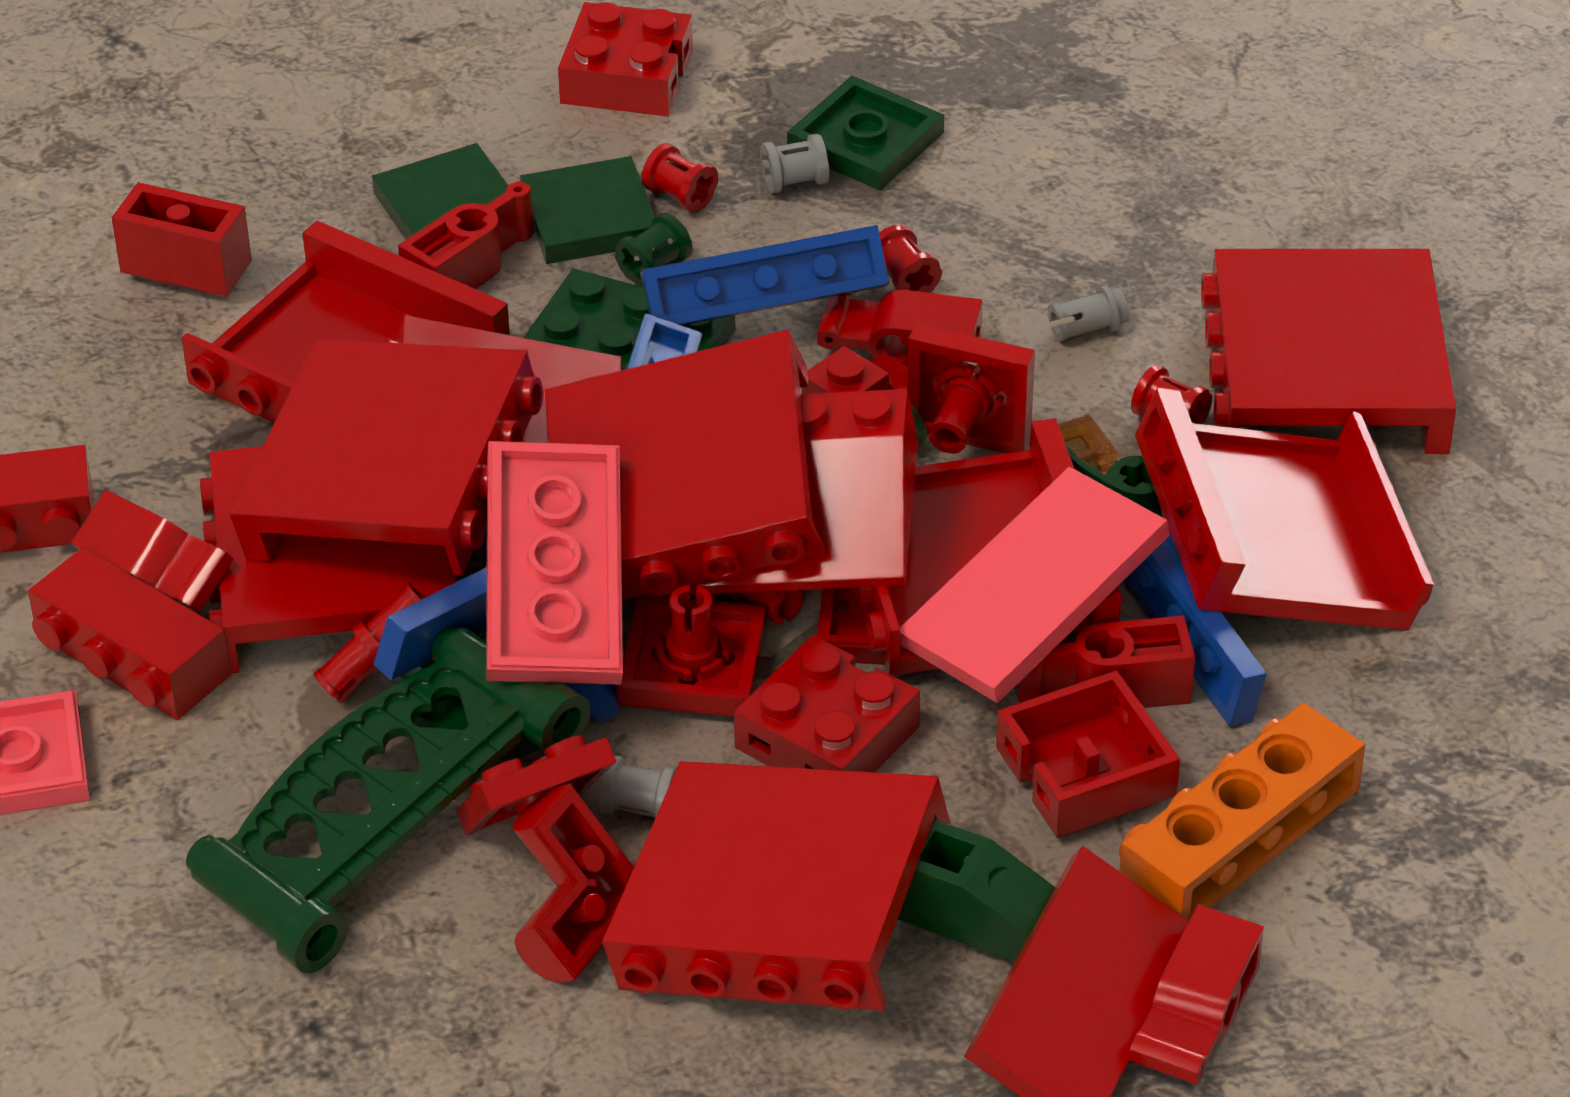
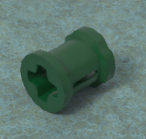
M661 213L651 221L650 228L638 236H625L615 244V259L625 277L633 281L637 286H643L640 273L643 269L664 266L671 262L680 263L687 260L692 255V240L684 225L675 216L669 213ZM669 238L673 239L671 244L667 241ZM638 256L640 260L636 261L634 257Z

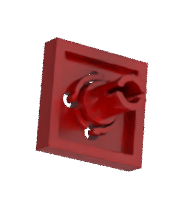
M916 323L908 338L907 389L916 433L927 435L934 447L950 454L961 452L965 449L966 445L1004 454L1026 451L1030 445L1035 350ZM968 362L977 363L979 367L968 364Z
M691 585L677 588L670 597H648L647 595L637 597L623 659L621 685L618 684L617 686L619 706L734 716V711L754 692L766 629V606L712 601L710 592L698 585L696 600L691 599ZM691 681L695 683V684H682V682H691Z
M582 735L573 736L544 750L546 756L532 762L530 766L523 768L520 758L498 764L481 773L483 780L469 787L471 795L456 810L465 835L519 816L538 797L559 786L571 784L577 793L589 789L617 762L607 737L586 744Z

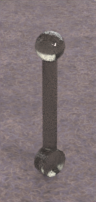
M838 599L834 601L833 610L844 612L850 608L847 600ZM819 621L772 656L760 657L756 678L765 680L777 670L776 667L785 662L812 635L817 636Z

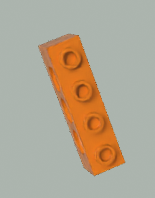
M1301 703L1282 719L1275 718L1267 723L1258 738L1237 754L1234 752L1227 754L1217 764L1213 773L1192 789L1184 788L1178 792L1168 807L1147 824L1140 823L1133 827L1127 833L1119 848V856L1121 857L1120 872L1189 921L1197 904L1212 909L1354 795L1360 788L1366 744L1306 703Z

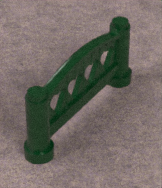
M449 626L437 635L432 644L431 656L436 661L432 666L407 677L381 692L331 727L280 775L253 808L237 834L230 840L222 837L215 838L212 835L200 838L190 848L186 857V866L197 883L276 941L277 952L283 959L303 973L316 972L332 961L346 939L348 931L347 919L333 907L348 895L354 887H357L374 872L379 865H382L400 849L404 843L408 842L426 826L428 821L435 818L452 800H455L469 788L476 779L482 776L481 773L495 765L501 757H504L525 737L544 751L549 746L562 740L582 735L590 717V703L588 699L565 683L551 685L550 683L486 681V641L467 628ZM445 695H455L461 699L468 726L464 730L419 727L413 724L419 715L433 711L435 701ZM405 736L414 742L420 769L416 772L370 769L365 764L372 756L384 753L385 747L390 740ZM356 778L365 783L371 811L367 815L322 812L316 809L317 804L322 799L336 795V790L343 781ZM308 821L315 825L321 849V855L318 858L270 855L266 852L271 843L287 837V832L293 824Z

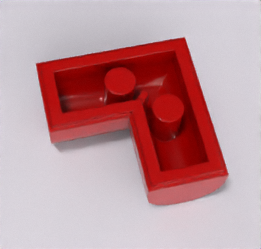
M567 784L552 789L538 797L519 814L512 827L557 885L518 931L514 940L516 950L524 963L541 977L553 982L574 981L603 947L602 940L634 869L632 863L572 785Z

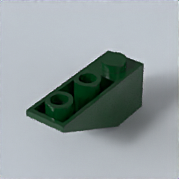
M934 819L898 920L1015 962L1055 886L992 839Z

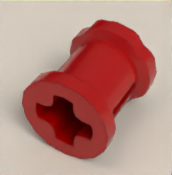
M669 143L660 144L651 152L644 164L641 175L642 184L645 189L655 194L661 192L669 194L678 199L681 207L689 212H699L705 208L711 201L718 185V171L716 167L708 163L695 164L682 157L679 149Z
M899 224L883 229L879 235L887 273L892 279L895 290L931 293L940 282L942 276L939 261L934 255L921 251L917 246V237L909 227Z
M1157 364L1144 372L1134 389L1131 399L1132 413L1142 418L1156 388L1179 390L1190 419L1195 424L1204 423L1212 406L1213 395L1208 389L1202 386L1188 387L1170 378L1168 369Z

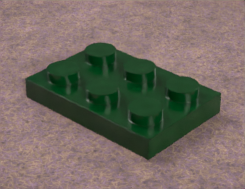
M572 268L523 338L620 356L621 370L627 369L644 315L649 314L644 288ZM735 316L684 325V327L703 333L697 352L726 345L736 330Z

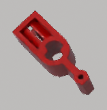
M522 181L514 182L507 186L504 194L487 205L469 203L453 208L398 245L399 256L469 287L478 288L500 271L502 265L501 253L517 242H524L532 237L534 221L531 186Z
M894 290L887 293L880 302L851 299L846 294L829 297L817 332V345L831 350L839 346L869 350V354L873 359L886 353L908 367V338L916 323L982 338L983 300L912 290Z
M107 490L104 491L71 541V544L79 550L82 547L86 548L197 613L201 611L234 560L227 552L217 546L208 544L188 534L167 519Z
M1184 616L1099 623L1086 627L1080 631L1075 642L1058 644L1016 685L1018 703L1117 670L1144 708L1191 704L1195 655Z
M1197 904L1160 978L1153 1006L1141 1030L1138 1031L1133 1040L1129 1061L1197 1085L1216 1043H1221L1224 1040L1259 969L1264 926Z

